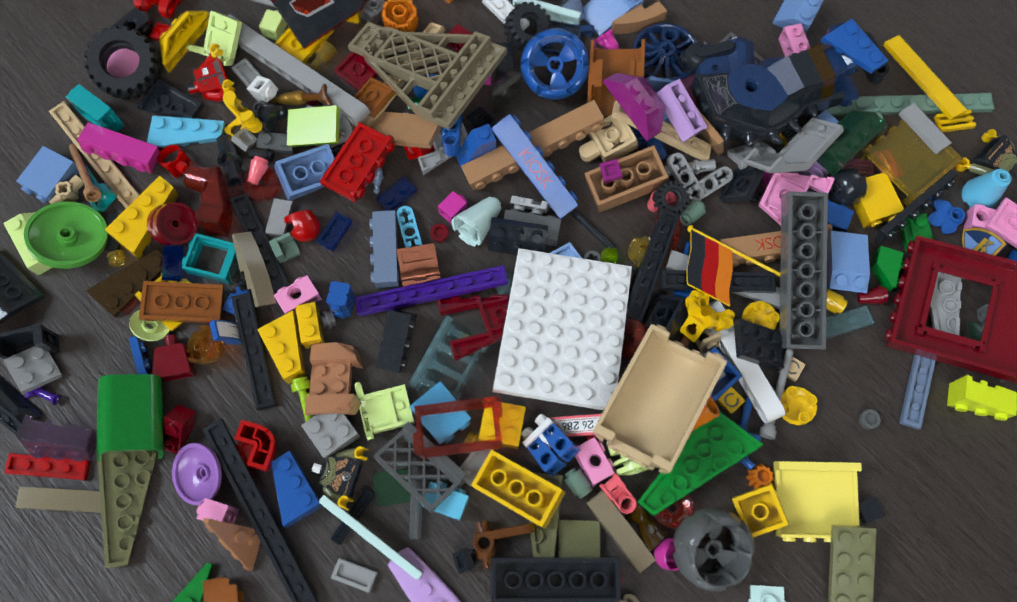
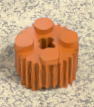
M387 0V2H384L385 5H383L382 10L384 27H391L402 32L416 31L419 21L417 8L413 5V0Z

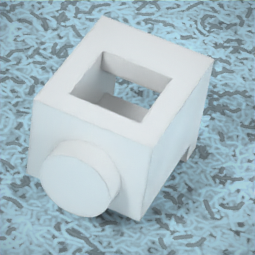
M257 76L248 86L247 90L257 101L261 100L268 103L269 100L276 96L278 88L270 79Z

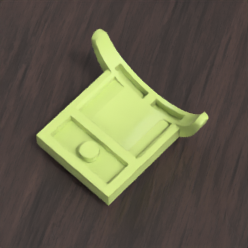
M210 11L204 47L187 45V49L208 56L210 54V45L212 43L220 45L219 49L223 50V55L217 57L224 62V66H232L235 60L242 22L216 11Z
M355 383L357 399L361 402L359 409L367 440L374 439V434L403 427L408 421L414 424L405 384L364 395L361 383Z

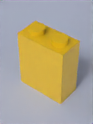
M886 172L867 177L866 195L864 198H861L858 204L853 205L863 228L870 226L876 228L882 225L883 222H889L904 210Z

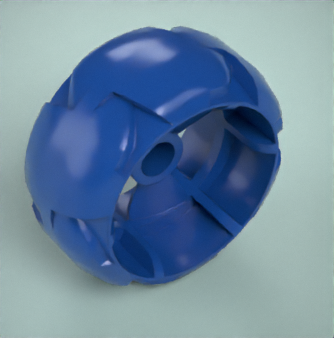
M547 29L531 38L522 53L521 72L523 79L531 91L549 100H560L573 95L582 87L589 73V54L586 46L579 37L564 29ZM549 43L565 45L559 57L553 56L550 59L539 49ZM576 59V72L573 78L566 83L565 78L560 73L563 63ZM552 62H553L554 64H556V63L559 64V66L557 67V68H558L557 70L551 69V66H552L551 63H552ZM534 66H546L548 73L552 75L550 86L545 85L537 78Z

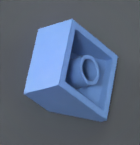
M784 0L772 24L783 29L786 26L802 24L806 35L823 0Z

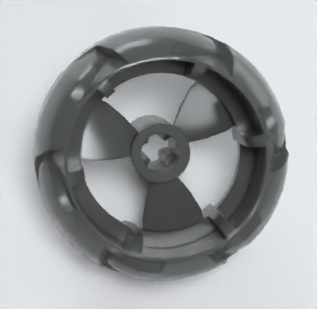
M707 507L696 510L693 516L686 517L680 523L675 532L673 543L676 552H673L676 566L688 581L703 590L724 591L726 586L737 585L745 578L752 567V555L755 552L753 535L744 521L725 509ZM723 525L730 530L731 534L729 550H723L721 542L717 540ZM707 557L718 559L720 564L714 566L713 569L705 572L698 570Z

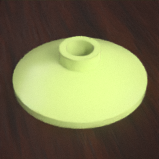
M140 310L132 314L129 327L138 338L145 341H158L169 333V329L161 321H141L139 319Z

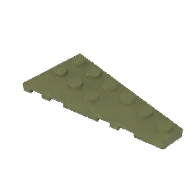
M156 450L107 452L102 454L101 461H98L105 569L129 565L158 453Z

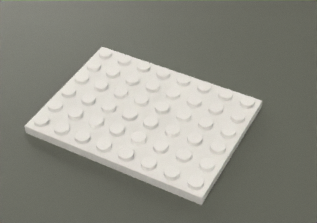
M519 248L493 392L604 410L618 385L632 266Z

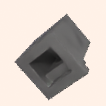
M368 0L359 9L361 18L377 25L383 19L382 10L385 0Z

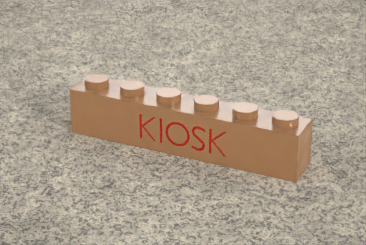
M827 224V242L829 230L833 231L831 224ZM781 231L720 240V242L759 262L765 261V263H770L776 259H781ZM732 252L733 268L739 266V264L754 265V263Z

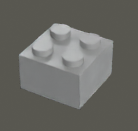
M345 414L315 415L301 425L326 460L328 456H333L335 453L343 451L361 438Z

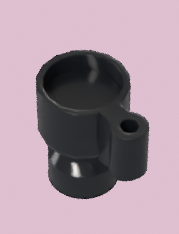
M269 104L258 107L257 115L262 123V131L264 133L275 131L276 121L287 118L288 111L285 105L274 106Z

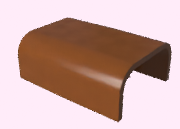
M642 39L641 48L599 49L595 46V41L591 40L587 103L595 100L603 117L612 115L614 102L616 101L603 82L606 78L616 73L645 77V39Z

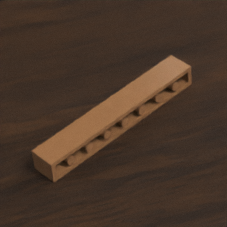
M595 100L528 133L532 137L531 143L534 147L538 145L544 153L542 157H547L553 151L559 148L563 149L569 143L575 140L579 141L591 132H598L605 126V121ZM503 145L461 166L473 191L483 189L486 184L492 181H499L504 175L515 173L520 168Z

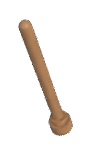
M70 144L69 150L85 186L83 191L85 199L88 202H96L100 200L101 192L97 186L92 184L76 145Z

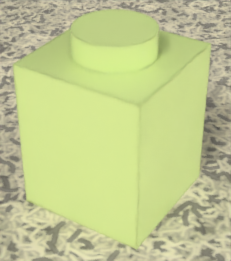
M267 9L259 28L263 37L278 40L282 36L287 23L278 11Z

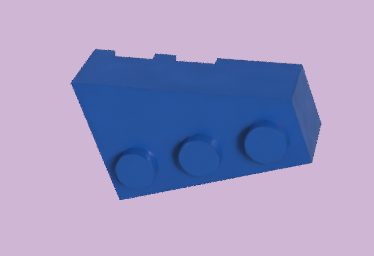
M288 451L271 462L282 525L289 528L323 505L319 503V496L292 452Z

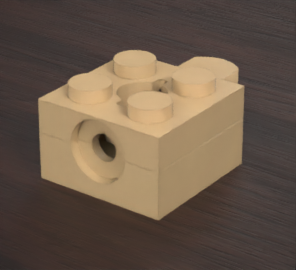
M611 115L604 118L605 126L598 132L589 133L591 140L579 147L581 159L585 162H590L600 156L603 162L619 159L638 149L637 139L629 125Z

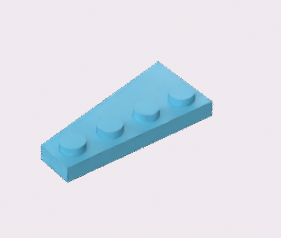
M152 116L147 143L164 149L174 144L188 146L190 143L199 142V144L215 142L220 135H224L226 124L224 121Z

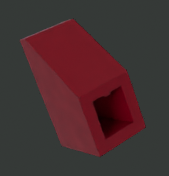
M178 404L164 417L163 446L165 450L177 454L185 446L194 428L196 411Z

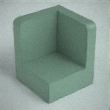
M290 232L269 241L280 264L300 255V251Z

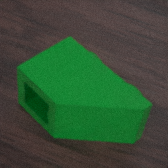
M880 246L874 252L870 270L881 287H886L887 291L890 292L900 282L898 274L904 265V260H902L903 252Z

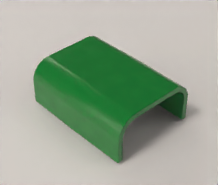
M112 374L100 377L97 386V461H101L102 454L107 452L156 450L158 451V459H162L164 453L162 378L153 374Z

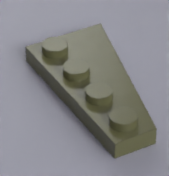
M534 473L562 489L563 475L552 477L549 474ZM561 502L546 529L534 523L535 531L530 532L533 557H555Z

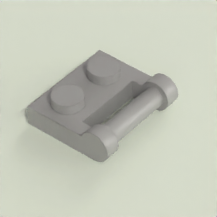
M763 141L756 142L752 148L742 145L727 150L728 157L738 164L739 169L747 168L748 165L744 164L742 160L754 148H757L760 154L776 152Z

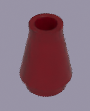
M877 286L867 290V293H857L858 303L884 304V302H888V291L886 287Z

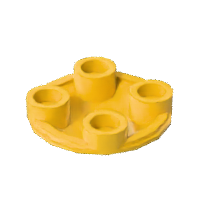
M755 301L744 309L742 319L775 330L780 316L769 303Z
M790 386L783 391L781 404L784 407L785 416L782 418L794 425H803L810 422L817 412L816 396L805 388Z

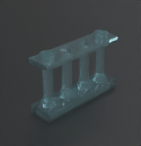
M446 315L409 384L411 388L417 391L420 386H426L431 389L437 383L427 379L428 376L426 374L429 369H435L459 381L454 391L449 390L459 402L462 397L460 392L481 353L485 354L489 346L474 352L472 357L465 356L459 359L468 364L463 375L437 362L435 358L439 352H444L453 357L450 346L446 345L445 342L447 336L453 335L459 339L470 336L456 329L454 319Z

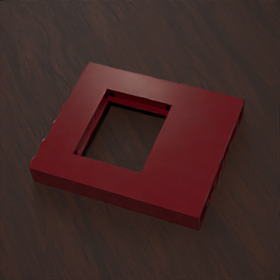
M917 235L913 241H909L906 252H909L908 258H905L902 267L905 271L904 275L900 276L898 284L900 291L896 293L893 304H896L895 311L892 310L889 317V322H892L891 327L886 330L884 337L887 340L886 347L1017 384V261ZM938 272L993 286L981 341L925 326Z

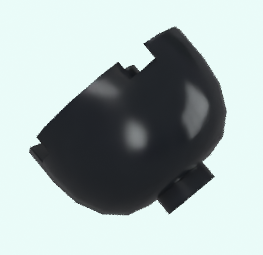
M842 169L831 176L835 179L828 194L835 203L844 206L855 205L859 203L861 198L865 197L867 182L866 178L861 176L858 169Z

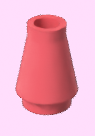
M254 156V159H251L247 181L258 185L269 168V161Z

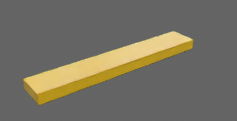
M899 35L885 41L883 45L885 49L950 121L966 113L967 109Z

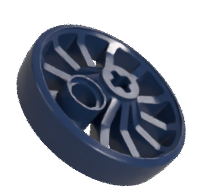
M657 23L639 33L635 39L633 49L641 48L642 39L648 38L653 44L650 45L645 42V51H648L645 52V60H650L645 63V79L650 76L662 78L657 76L662 65L664 66L665 77L663 79L674 81L680 79L684 83L691 77L688 71L682 73L678 67L680 66L678 56L683 54L681 50L697 43L694 36L688 30L672 23ZM661 33L660 42L657 40L654 34ZM678 37L684 40L679 45H675ZM658 64L652 74L647 71L650 67ZM669 67L677 77L670 78Z

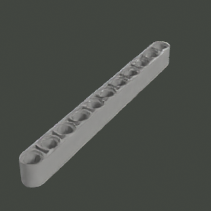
M230 14L227 15L228 17H231V18H233V19H236L235 17H233V16L230 15ZM242 23L238 41L240 48L307 93H319L322 85L326 84L327 95L330 97L333 106H339L340 116L353 125L357 126L359 122L362 123L370 114V110L362 102Z

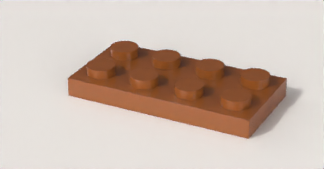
M143 281L139 319L141 321L210 323L213 320H221L224 285Z

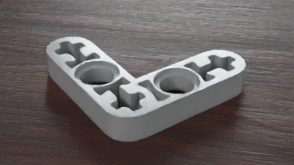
M675 153L667 158L666 164L675 181H678V184L682 183L684 184L683 188H686V186L693 183V186H690L685 191L686 194L690 193V197L687 198L690 201L705 198L730 182L733 177L732 170L724 166L698 181L682 154ZM674 159L679 160V162L676 165L673 164V162L675 161ZM722 172L726 173L725 178L716 179V177L722 175ZM682 173L688 174L689 181L687 183L681 180ZM707 179L711 180L713 183L711 189H707L705 187V181ZM696 190V197H692L691 194Z

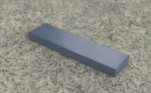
M914 354L899 424L917 430L921 429L936 360Z

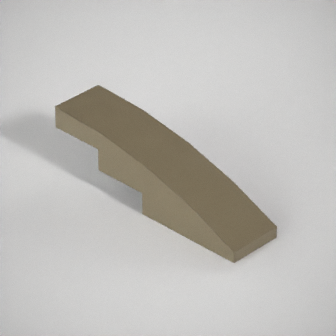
M252 233L232 234L240 272L244 271L247 289L252 290L255 307L275 304L276 300L272 284Z
M19 487L15 508L101 513L100 492Z
M600 491L586 503L637 572L641 573L655 561L642 540L604 491Z

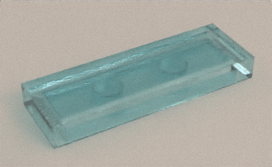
M867 306L826 318V339L874 324Z

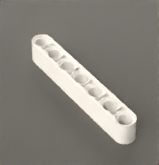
M718 300L709 303L710 307L716 312L725 310ZM734 324L731 328L720 331L722 337L719 348L725 358L743 375L739 382L762 421L768 424L785 416L784 407L759 365L736 358ZM713 328L710 329L713 335L718 333V331H714Z

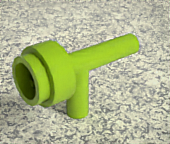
M301 377L292 380L291 389L293 393L299 392L306 422L313 417L312 415H305L306 396H309L306 390L310 389V380L307 377Z

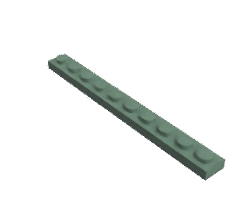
M991 93L953 94L972 113L992 112L994 110ZM928 95L858 97V99L852 100L853 105L843 107L838 105L825 109L832 116H860L863 111L880 107L881 115H898L902 110L915 103L924 114L943 113Z

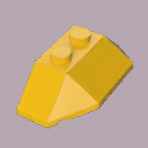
M186 11L172 22L167 32L162 33L159 43L162 62L167 72L170 73L189 51L187 45H194L207 29L210 17L209 12Z

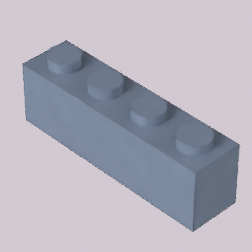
M395 210L372 212L373 218L369 219L370 230H373V236H370V246L373 247V253L370 254L371 265H374V271H371V282L375 284L377 289L399 288Z

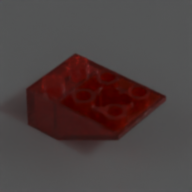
M213 168L207 178V187L201 194L200 206L195 211V220L206 233L228 238L233 224V215L227 184L218 170Z

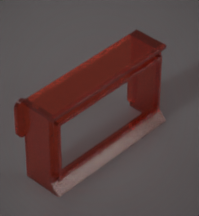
M499 396L414 406L416 433L413 434L414 453L420 459L502 449L499 418L502 417L503 413ZM492 408L496 439L424 448L421 416Z

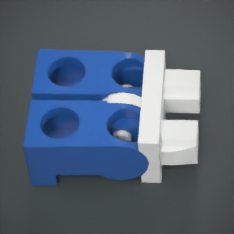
M540 414L535 420L539 427L535 431L528 427L521 433L524 438L522 443L528 448L544 472L554 477L566 465L563 460L569 462L581 449L555 421Z

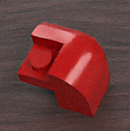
M241 420L235 440L238 441L237 447L246 465L260 471L270 472L271 462L274 460L277 450L275 436L262 425Z

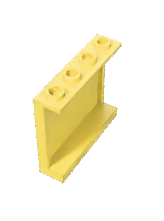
M773 462L774 488L789 521V525L776 529V536L783 537V541L795 542L796 538H803L804 542H816V538H824V542H831V525L860 526L857 471H862L861 463Z

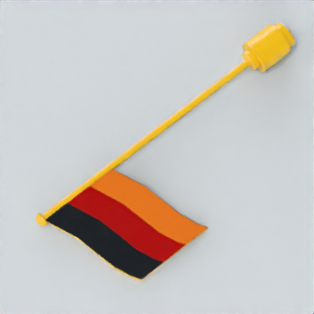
M693 225L688 226L687 230L690 232L691 247L686 270L688 286L730 306L729 289L733 271L732 252L780 277V272L694 229ZM827 288L826 309L832 313L837 312L841 314L847 305V300L844 299V296Z

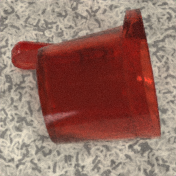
M189 161V167L184 173V185L207 197L213 196L222 180L221 168L218 166L203 167L193 161Z

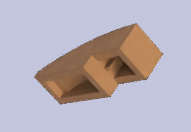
M659 1L646 9L640 4L612 21V34L637 32L651 25L661 23L665 20L667 10Z

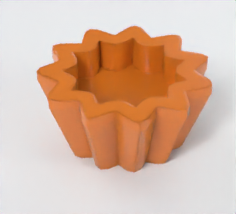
M760 463L759 465L755 464L751 471L747 469L749 474L746 476V479L749 480L748 485L754 486V489L774 482V472L770 471L769 466H764Z

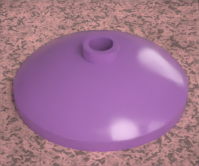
M192 443L181 448L174 459L172 467L173 483L178 495L191 505H199L205 498L212 500L216 496L222 477L221 466L216 454L211 448L202 443Z

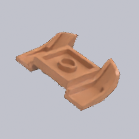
M337 342L311 344L310 362L312 370L309 396H306L305 415H356L361 402L354 394H351L352 366L360 369L363 368L359 352L354 346Z

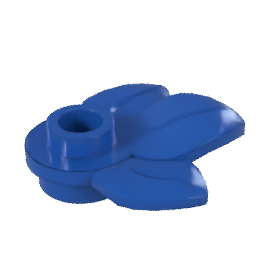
M935 200L932 202L935 212L928 216L929 224L941 227L942 234H952L955 232L957 225H960L965 220V212L961 208L953 207L945 200Z

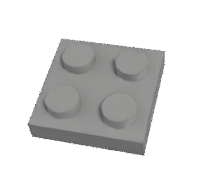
M38 346L4 359V363L22 395L62 377L50 353Z

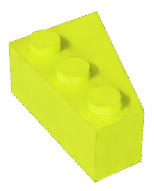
M966 375L949 383L947 406L954 407L956 411H972L978 416L990 415L994 416L996 420L1006 421L1008 418L1016 416L1017 392L1001 386L989 387L988 382L981 380L978 383L972 381V376Z

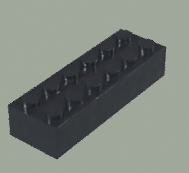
M490 557V601L621 602L620 558Z

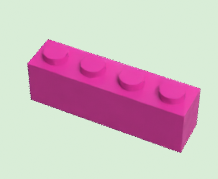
M89 122L77 139L84 152L99 155L105 160L116 161L122 166L134 167L140 172L152 173L158 162L157 156L160 153L158 146Z

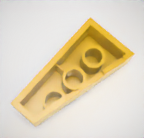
M159 176L105 230L136 258L140 259L143 255L142 252L150 244L152 238L147 229V218L150 211L156 206L175 202L179 195L172 185Z

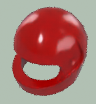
M311 210L295 212L284 217V224L294 225L290 233L293 238L300 242L312 241L319 234L320 222Z

